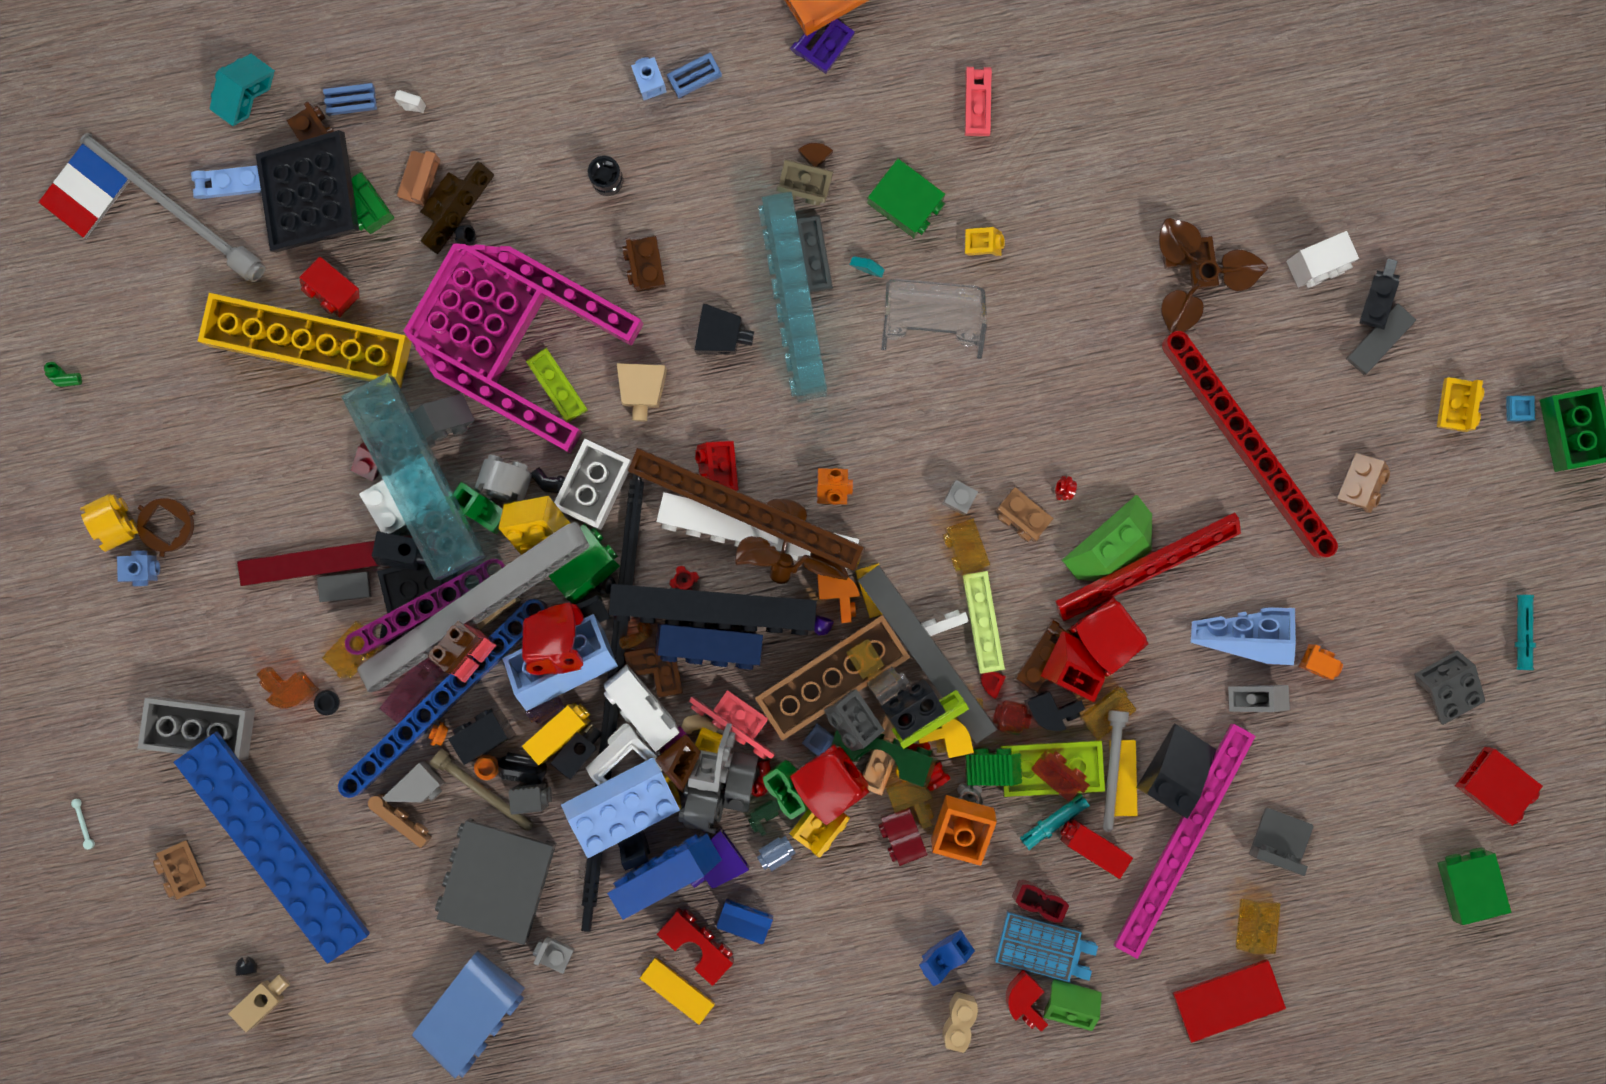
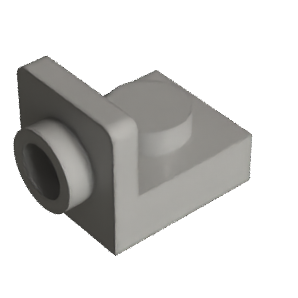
M547 936L543 943L538 942L533 952V956L536 957L533 964L537 966L542 964L563 974L575 949Z

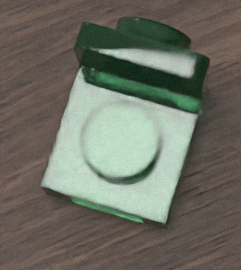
M773 798L750 811L752 818L748 819L755 833L759 831L761 836H764L766 829L761 820L765 818L766 821H769L779 815L778 810H780L777 798Z

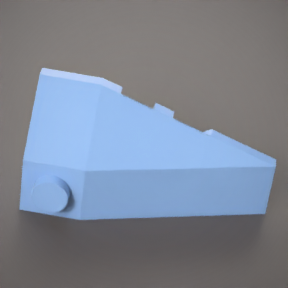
M1268 607L1261 609L1260 613L1247 615L1246 612L1238 613V617L1225 619L1219 616L1192 621L1191 643L1266 664L1294 665L1296 646L1295 608Z

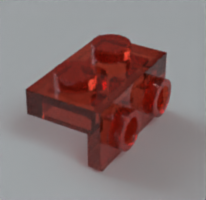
M1045 750L1031 767V771L1067 801H1071L1079 791L1084 793L1090 786L1084 781L1087 776L1076 767L1073 770L1067 767L1065 763L1068 760L1057 751L1052 754Z

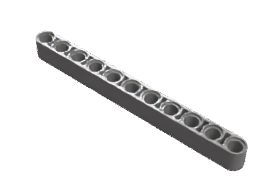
M573 522L565 525L360 665L357 671L367 691L370 693L384 688L428 658L432 648L435 645L437 646L447 634L446 632L457 621L474 627L587 550L589 543L578 523Z

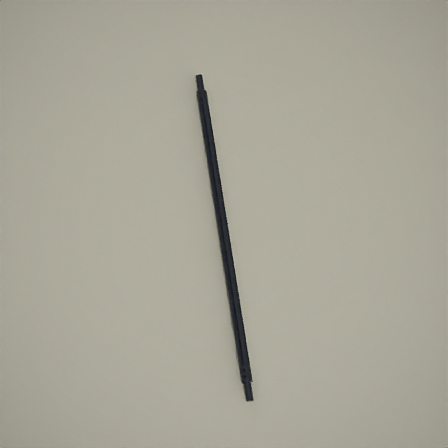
M633 474L632 480L629 482L618 584L632 586L645 483L642 481V477ZM614 620L611 650L618 667L608 671L607 680L624 667V653L626 650L629 621ZM606 697L601 728L603 734L600 737L599 754L609 746L608 738L617 729L619 706L616 703L614 705L611 704ZM612 769L603 776L606 780L611 779ZM603 851L586 860L581 904L584 906L581 931L591 932L593 910L597 906Z

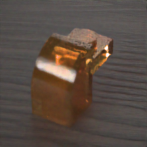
M272 667L263 668L256 674L261 679L259 681L260 685L266 691L273 692L266 701L275 707L290 708L302 705L319 691V688L304 672H295L286 682Z

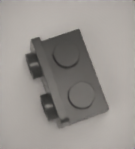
M857 689L851 690L837 703L824 709L829 723L837 729L844 745L850 748L851 751L865 748L885 731Z

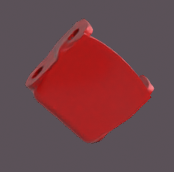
M1114 597L1105 601L1068 629L1071 633L1077 631L1087 651L1104 668L1105 677L1115 673L1149 644L1145 634L1123 605Z
M568 602L551 606L524 619L522 658L526 663V671L533 675L564 674L581 670L583 659L577 650L572 649L576 625H581L583 621V614L577 605Z
M835 744L814 757L790 776L796 791L805 805L824 825L839 817L844 811L870 792L867 780L843 748Z

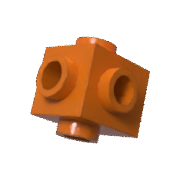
M818 468L817 504L847 505V495H852L853 480L848 479V469Z

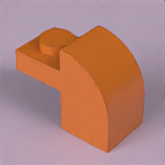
M818 574L819 600L839 598L841 623L852 622L851 617H856L855 602H850V597H860L856 584L849 577L847 580Z

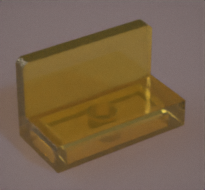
M1117 686L1079 717L1097 740H1100L1112 730L1108 720L1109 710L1129 712V716L1136 711L1135 706L1127 698L1128 694L1123 687Z

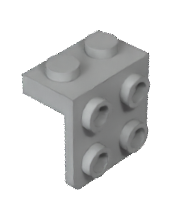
M727 723L718 753L700 750L701 754L689 776L688 787L718 792L721 782L726 783L728 769H730L733 754L730 752L734 746L736 733L731 732L732 724Z

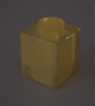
M869 639L846 652L862 679L867 677L871 680L882 673L880 668L884 664Z

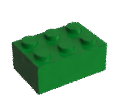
M1602 386L1539 399L1554 472L1606 463V405Z

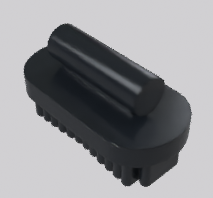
M508 752L506 756L498 761L499 777L502 780H514L515 782H523L530 785L541 784L547 773V765L545 762L538 765L531 756Z

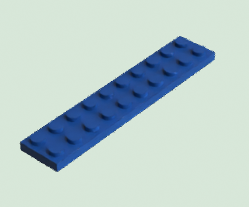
M218 731L174 761L180 772L327 964L368 937L370 934L368 929Z

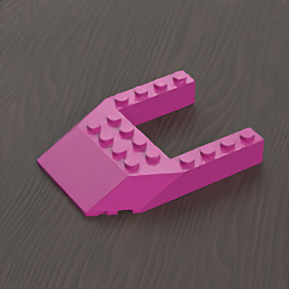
M453 244L403 331L413 343L435 378L571 454L583 432L497 383L545 298L631 346L644 325L642 320L510 246L494 247Z

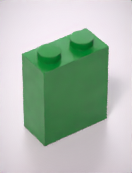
M898 158L867 199L868 205L912 238H915L918 233L924 234L931 224L928 222L929 218L933 213L937 216L946 203L943 202L944 192Z
M585 524L580 526L589 543V548L549 575V578L572 604L578 603L620 567L619 563L615 560L618 557L617 553L610 545L605 547L601 541L604 538L595 527L590 529Z
M1475 848L1470 850L1468 855H1448L1445 857V861L1437 862L1454 922L1463 926L1512 913L1495 853L1487 851L1485 848Z

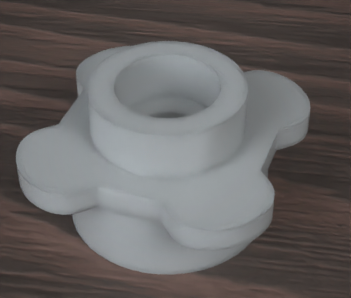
M961 784L958 786L959 799L983 804V798L981 797L982 787L980 785L966 786Z

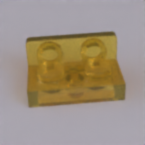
M974 518L945 528L946 533L942 535L946 547L952 548L955 557H952L951 561L956 572L960 571L961 575L990 565Z
M355 621L322 657L338 673L336 676L340 679L353 677L358 672L357 668L364 658L369 659L378 649L375 648L363 655H355L347 651L345 639L350 633L363 627L359 621ZM360 636L354 638L352 642L353 648L357 651L361 650L364 647V639Z

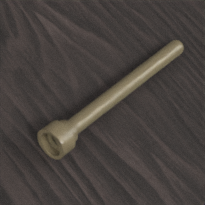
M443 748L433 757L429 764L436 770H446L524 830L529 831L532 829L533 824L522 814L511 815L510 805L451 762L450 754Z

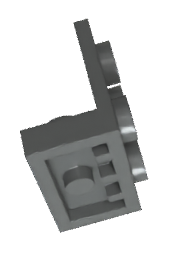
M1458 650L1414 674L1416 682L1431 694L1438 720L1442 725L1485 702L1476 665Z
M1265 808L1249 855L1305 876L1308 866L1302 864L1301 861L1312 833L1313 825L1273 809Z

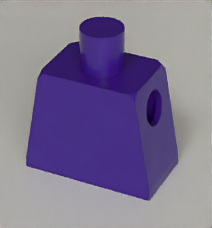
M722 828L710 838L722 861L704 877L692 882L691 885L694 888L706 880L713 889L749 870L750 866Z

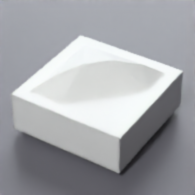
M397 90L394 99L404 110L424 113L426 105L421 97Z

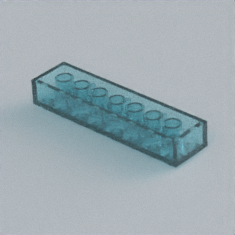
M792 192L762 197V205H758L761 226H766V230H762L765 251H771V254L767 255L770 275L775 274V279H771L774 299L779 298L780 302L776 304L778 323L784 324V328L780 329L783 348L788 347L789 352L784 353L787 372L792 371L793 378H789L791 396H796L797 402L827 397V385Z
M386 373L341 396L433 579L442 580L485 558L486 556L395 377Z

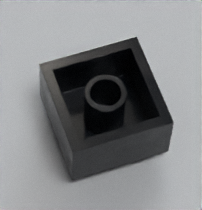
M492 708L485 710L474 717L475 723L472 724L471 721L464 723L452 731L454 735L448 740L463 765L475 761L516 735L501 709L493 711Z

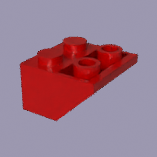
M1062 631L1041 677L1080 697L1095 702L1105 681L1104 668L1090 655L1081 640Z

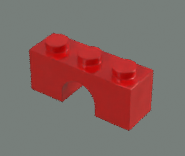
M678 908L662 925L656 935L674 951L686 942L696 943L702 950V957L695 964L694 970L711 986H714L733 965V952L725 944L720 946L713 939L715 936L708 928L698 926L695 923L696 918L687 909L682 911Z

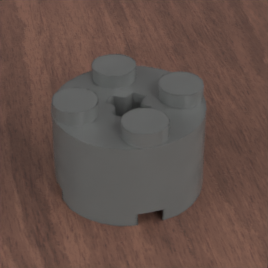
M687 781L684 789V796L687 797L685 807L680 809L678 821L683 822L686 828L715 834L718 828L713 826L715 821L720 822L722 818L725 794L721 793V790L726 788V784L721 783L719 791L713 792L688 787Z

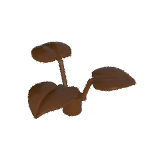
M1167 218L1163 222L1159 234V246L1163 256L1168 261L1176 264L1182 262L1187 257L1190 261L1197 264L1195 276L1198 279V282L1188 294L1182 290H1175L1167 294L1163 299L1161 313L1169 333L1175 331L1184 332L1200 320L1204 305L1201 299L1192 297V295L1204 282L1214 280L1219 273H1224L1223 282L1228 288L1234 291H1244L1252 287L1268 270L1266 263L1255 254L1238 249L1229 251L1222 257L1223 269L1219 268L1218 264L1212 260L1202 262L1201 259L1191 255L1201 245L1199 230L1186 221Z
M773 499L767 503L806 521L807 519L805 508L793 500ZM756 536L744 538L736 550V565L771 566L770 578L779 584L788 583L791 573L796 574L798 568L803 563L804 567L813 573L837 579H848L845 567L812 552L810 556L804 555L794 565L793 557L786 553L788 542L783 540L781 554L776 550V547L770 546L766 539Z

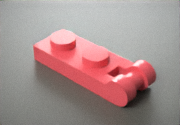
M966 67L965 136H990L991 67H983V70ZM974 80H983V85L974 84Z

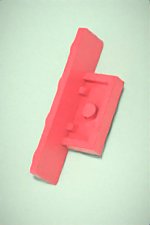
M729 690L726 691L714 710L694 696L690 698L689 702L693 704L691 709L701 716L706 713L713 718L711 723L723 731L727 723L732 724L731 731L736 733V741L743 745L747 742L755 747L753 752L764 760L766 757L770 759L774 757L775 753L755 740L768 720L761 712Z

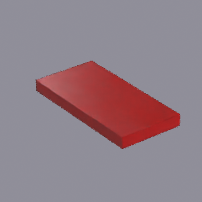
M1267 959L1172 993L1191 1043L1286 1009L1270 962Z

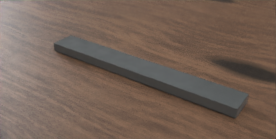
M878 565L859 578V583L941 696L945 697L957 690L964 699L969 710L957 716V718L966 727L975 743H979L997 730L995 724L882 568Z

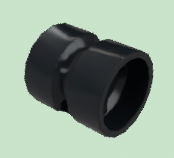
M604 155L596 157L589 164L588 177L596 192L603 196H612L620 191L624 180L616 160Z

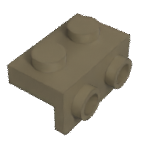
M785 159L777 191L782 192V197L795 200L796 196L806 198L805 202L808 204L820 206V202L825 203L827 200L834 171Z

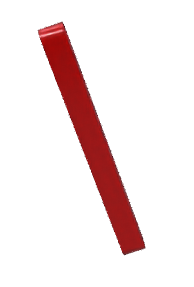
M1175 331L1168 335L1162 343L1164 353L1306 549L1316 558L1333 556L1338 549L1336 539L1191 339L1182 331ZM1172 338L1180 341V350H1176L1171 346ZM1186 358H1190L1195 362V370H1190L1186 367ZM1201 378L1209 381V390H1204L1201 387ZM1217 398L1221 399L1225 404L1223 411L1218 410L1215 406ZM1231 419H1236L1238 421V431H1234L1233 429H1231ZM1246 439H1250L1253 442L1254 448L1252 451H1248L1245 448L1244 442ZM1261 459L1268 462L1269 468L1266 472L1262 471L1259 467ZM1276 479L1283 483L1281 492H1278L1274 487ZM1291 499L1295 500L1298 504L1296 512H1292L1289 508ZM1306 520L1312 523L1313 528L1310 533L1304 529V522ZM1321 540L1327 544L1325 553L1319 550V542Z

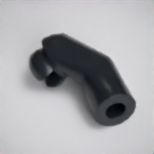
M540 467L531 472L532 478L544 492L559 493L566 479L561 475L557 478L547 477Z

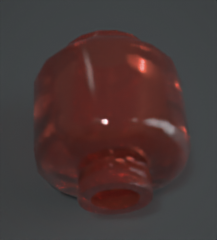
M1004 700L1001 705L997 704L993 723L996 724L997 729L1001 732L1020 735L1023 729H1029L1032 715L1027 714L1028 708L1025 704Z

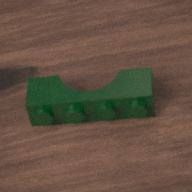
M836 730L832 745L835 744L843 748L852 761L858 762L869 751L882 750L895 760L899 770V779L921 787H928L937 761L936 757L931 756L932 751L919 746L917 750L908 747L903 749L898 739L894 738L893 742L885 740V734L883 733L865 748L851 751L850 748L844 745L841 735Z

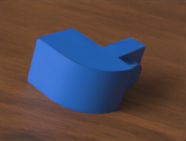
M959 930L925 952L922 956L923 961L919 966L925 977L935 986L940 984L952 969L966 963L975 950L963 932Z

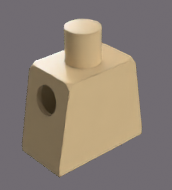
M617 363L622 405L633 407L632 421L646 422L648 408H659L667 368L665 365Z
M281 974L272 982L266 980L259 984L228 1014L245 1032H248L256 1027L284 999L281 993L290 983ZM262 995L267 997V1003L262 1000Z

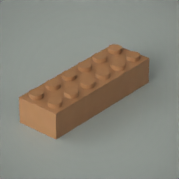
M881 615L760 693L755 699L783 741L825 714L824 709L837 703L851 690H862L908 660L910 656L884 616Z

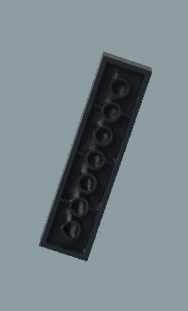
M611 584L609 615H614V620L630 621L631 616L640 617V622L655 623L656 619H666L665 624L681 625V621H691V626L706 627L707 623H716V628L732 630V625H741V630L757 631V627H766V632L783 633V629H791V634L808 635V631L815 630L817 600Z

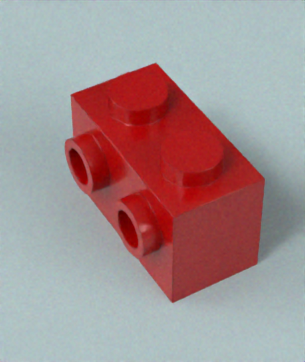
M320 256L299 277L302 292L311 299L315 297L321 302L320 306L327 313H334L339 318L360 297L359 288Z

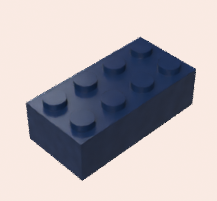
M658 624L655 654L660 656V660L677 662V657L685 658V662L689 664L702 665L703 660H709L712 666L728 667L729 662L735 663V667L740 669L753 670V665L760 666L763 635Z

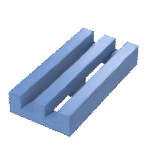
M711 52L667 74V78L675 90L678 99L722 77V73ZM707 62H710V65L686 76L685 78L677 82L675 81V78ZM714 70V72L708 74L707 76H705V77H703V78H701V79H699V80H697V81H695V82H693V83H691V84H689V85H687V86H685V87H683V88H681V89L679 88V87H681V86H683V85H685V84H687V83H689V82H691V81H693V80H695V79L701 77L702 75H704V74H706V73H708V72Z
M373 83L323 89L325 95L324 102L326 104L325 110L328 116L377 110ZM369 92V93H367V94H359V95H351V96H342V97H334V98H331V96H338V95H346V94ZM370 100V103L332 107V104Z

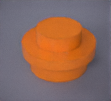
M440 721L438 725H432L427 737L431 739L430 745H442L449 727L444 726V722Z
M491 755L479 757L474 765L475 774L482 780L495 778L499 773L498 760Z

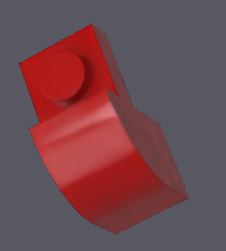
M1021 970L1009 983L1005 996L1006 1004L1015 1021L1024 1014L1022 1017L1023 1021L1031 1029L1036 1026L1042 1032L1048 1026V1023L1032 1004L1044 993V990L1025 970Z

